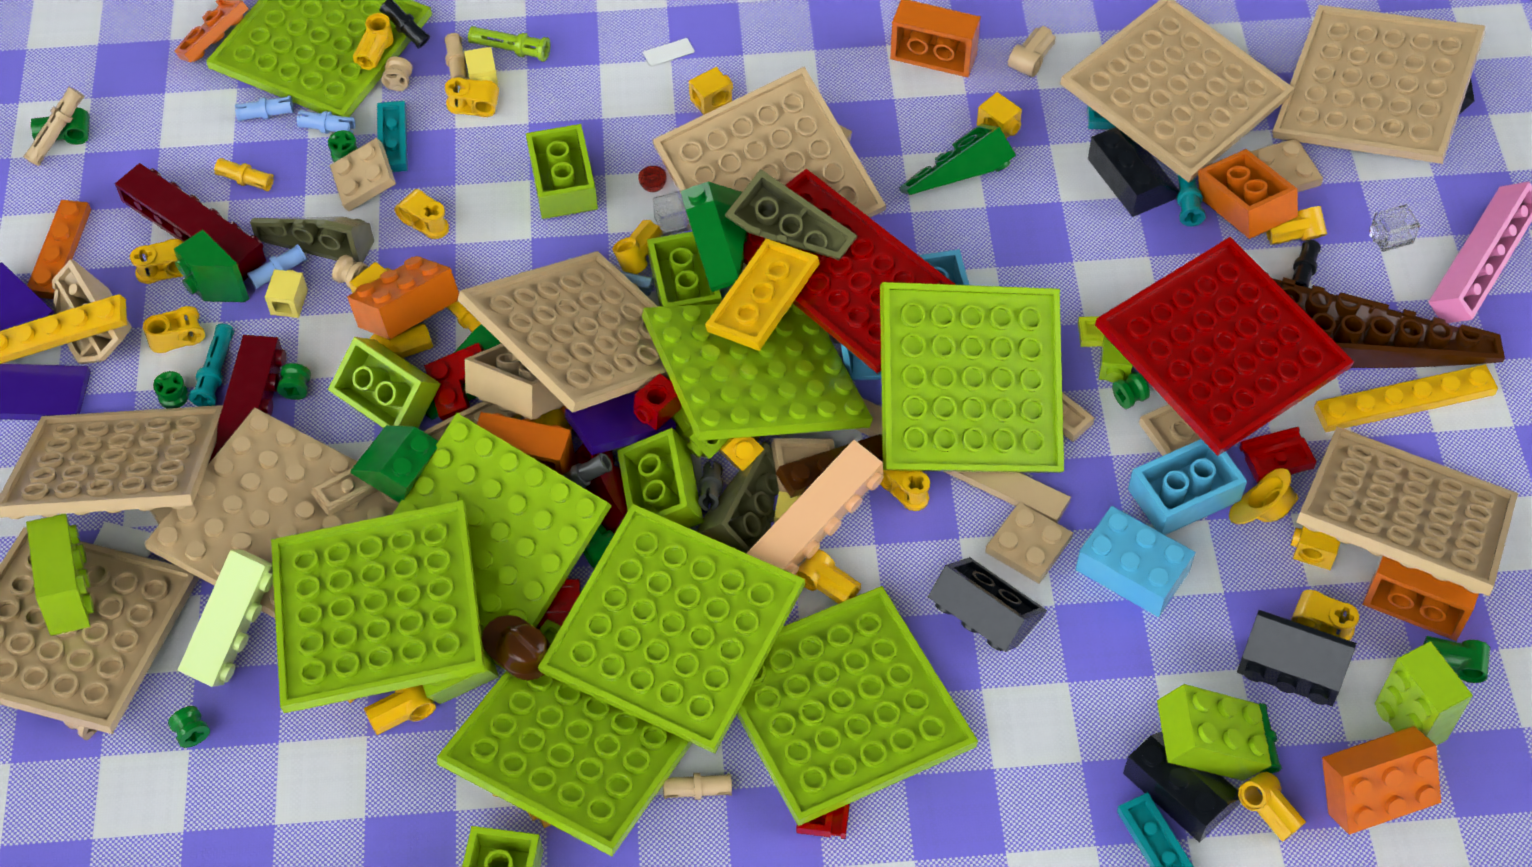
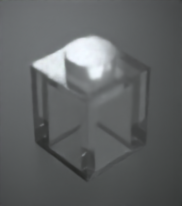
M679 191L653 198L654 218L663 232L662 237L692 230Z
M1405 204L1376 212L1369 232L1371 239L1378 244L1382 252L1413 244L1420 224L1409 206Z

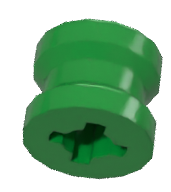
M337 131L328 139V147L331 151L333 162L358 149L355 136L349 131Z
M289 363L282 366L280 372L282 380L279 381L277 386L278 393L291 400L305 398L308 392L306 384L310 381L311 371L297 363Z
M167 371L155 378L153 388L162 407L166 409L180 408L187 402L189 393L179 373Z
M1133 372L1128 375L1126 380L1119 379L1112 385L1114 396L1124 409L1133 407L1136 401L1142 402L1150 397L1148 384L1138 372Z
M196 706L184 707L171 715L168 720V725L172 732L177 733L176 740L180 747L190 748L204 741L210 733L207 723L201 721L202 715Z

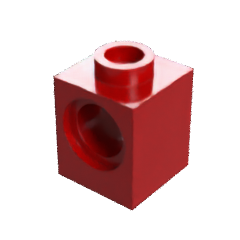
M659 373L635 394L633 413L642 423L650 425L655 430H658L681 409L682 405L672 382Z

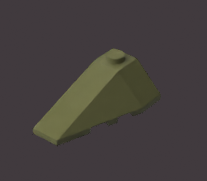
M761 169L725 214V217L750 234L836 260H840L857 238L855 233Z
M343 216L252 218L250 221L254 236L261 242L292 249L298 244L304 253L335 261L343 255H349L354 259V262H364L374 243L370 223L361 219H351Z
M766 441L760 444L764 450L744 471L740 470L719 496L718 507L712 511L711 508L708 510L703 518L704 522L700 524L696 532L747 553L770 529L771 522H774L775 496L779 493L772 448Z

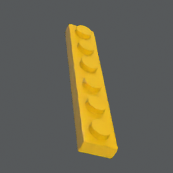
M117 294L0 331V364L126 326V299L122 295Z
M1485 364L1316 401L1314 410L1326 433L1335 431L1337 426L1344 429L1493 396L1496 394L1498 386Z

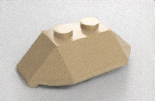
M71 259L52 279V289H55L53 299L55 313L113 296L108 287ZM127 320L126 326L70 342L67 345L79 364L102 362L123 341L132 326Z

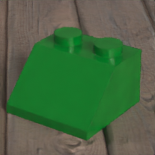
M201 230L174 248L178 259L175 265L185 277L182 283L190 294L196 293L203 301L246 302L249 300L237 263L204 230Z
M386 425L353 466L350 473L400 503L401 500H405L437 450L436 444L438 440L414 426Z

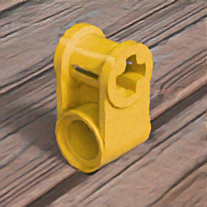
M459 77L449 79L446 82L445 92L448 95L446 108L451 113L490 117L495 114L499 87L494 82Z
M414 189L394 207L396 215L404 224L415 228L428 238L439 239L449 232L448 222L444 219V206L419 189Z
M169 239L165 242L136 247L130 254V260L136 267L135 275L137 280L144 284H151L160 280L182 277L183 275L175 265L178 259L174 248L182 244L183 241L180 239ZM142 254H145L147 261L144 262ZM146 268L149 269V273H150L149 276H148L147 273H146V270H145Z
M184 306L177 310L148 317L143 323V330L150 349L155 353H166L173 349L200 343L205 338V331L199 325V312L197 308Z
M883 470L884 478L880 485L896 497L905 508L912 511H920L928 505L930 479L922 471Z
M1304 590L1300 595L1291 621L1350 641L1354 636L1355 626L1359 621V613L1349 603L1330 598L1315 590ZM1337 629L1341 630L1339 635L1336 634Z

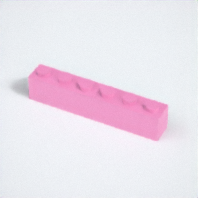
M1529 181L1498 188L1428 303L1438 318L1446 320V323L1473 320L1532 222V185Z

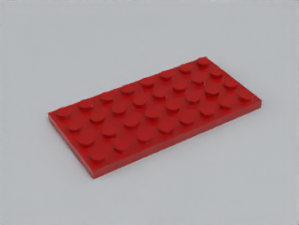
M805 169L785 186L855 233L857 238L840 260L793 247L816 255L819 259L818 267L793 304L878 374L881 371L880 284L883 282L956 284L816 175ZM747 232L748 238L747 242H744L743 248L744 263L748 265L766 238Z

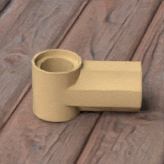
M1045 26L1035 28L1022 45L1017 44L1008 59V66L1030 77H1034L1042 65L1043 58L1055 44L1056 36L1052 34L1051 29Z

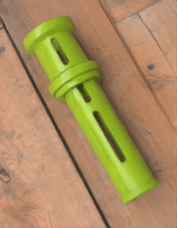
M471 26L468 32L469 43L514 51L519 57L527 55L537 57L539 61L545 62L550 53L551 43L548 37L539 39L529 37L527 33L513 35L477 28L476 26ZM487 37H491V38H495V39H500V40H503L504 42H502V41H497V40H492V39H488Z

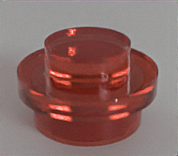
M647 166L639 172L638 180L644 190L658 192L665 185L667 176L661 167Z

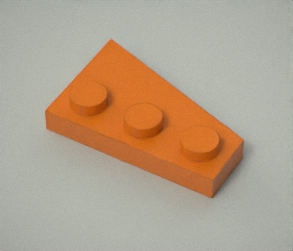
M216 0L219 6L212 12L207 11L202 17L204 24L195 27L174 50L176 55L181 60L190 63L202 58L206 48L220 41L225 35L224 32L230 26L238 24L243 19V14L249 9L242 0Z

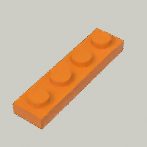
M60 201L27 284L39 298L54 299L55 289H52V279L70 259H73L91 212L88 202Z

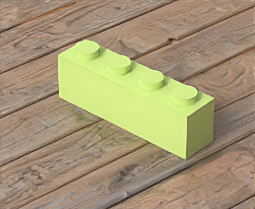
M230 550L177 671L211 687L224 685L225 682L227 683L231 679L236 665L233 664L238 652L240 653L245 648L248 642L249 635L247 631L250 624L255 622L261 613L262 605L260 602L262 597L273 585L272 563L244 550Z

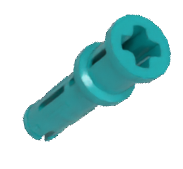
M1178 175L1180 192L1177 195V203L1181 207L1179 214L1180 222L1186 226H1197L1206 218L1205 210L1201 208L1202 192L1197 188L1196 178L1188 183Z
M221 323L216 325L205 364L196 373L197 383L195 389L190 391L188 398L198 407L215 406L217 400L215 393L217 387L221 386L223 381L221 370L235 332L233 327L228 324Z

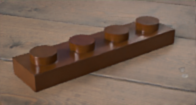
M881 434L857 441L883 462ZM849 444L779 466L776 475L790 498L802 495Z

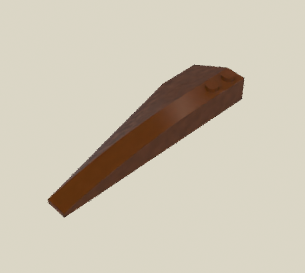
M1283 277L1282 281L1273 279L1354 361L1351 368L1438 367L1499 363L1505 360L1500 334L1463 324L1460 327L1451 326L1446 323V320L1436 317L1432 320L1417 317L1416 312L1406 309L1403 312L1389 309L1387 304L1342 292L1339 295L1330 294L1325 291V288L1315 285L1312 288L1296 285V280Z

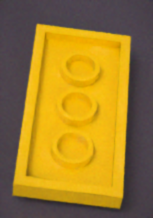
M766 238L706 322L707 332L760 351L818 267V256Z

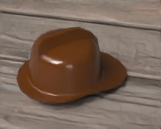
M510 615L497 617L487 624L483 630L482 644L484 650L492 659L518 679L528 681L545 675L539 671L538 666L551 644L538 628L520 617Z

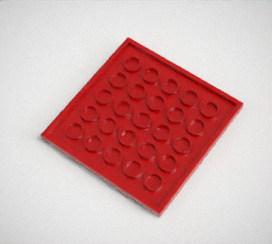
M1231 237L1098 317L1095 322V326L1217 456L1350 369L1354 363L1335 341Z

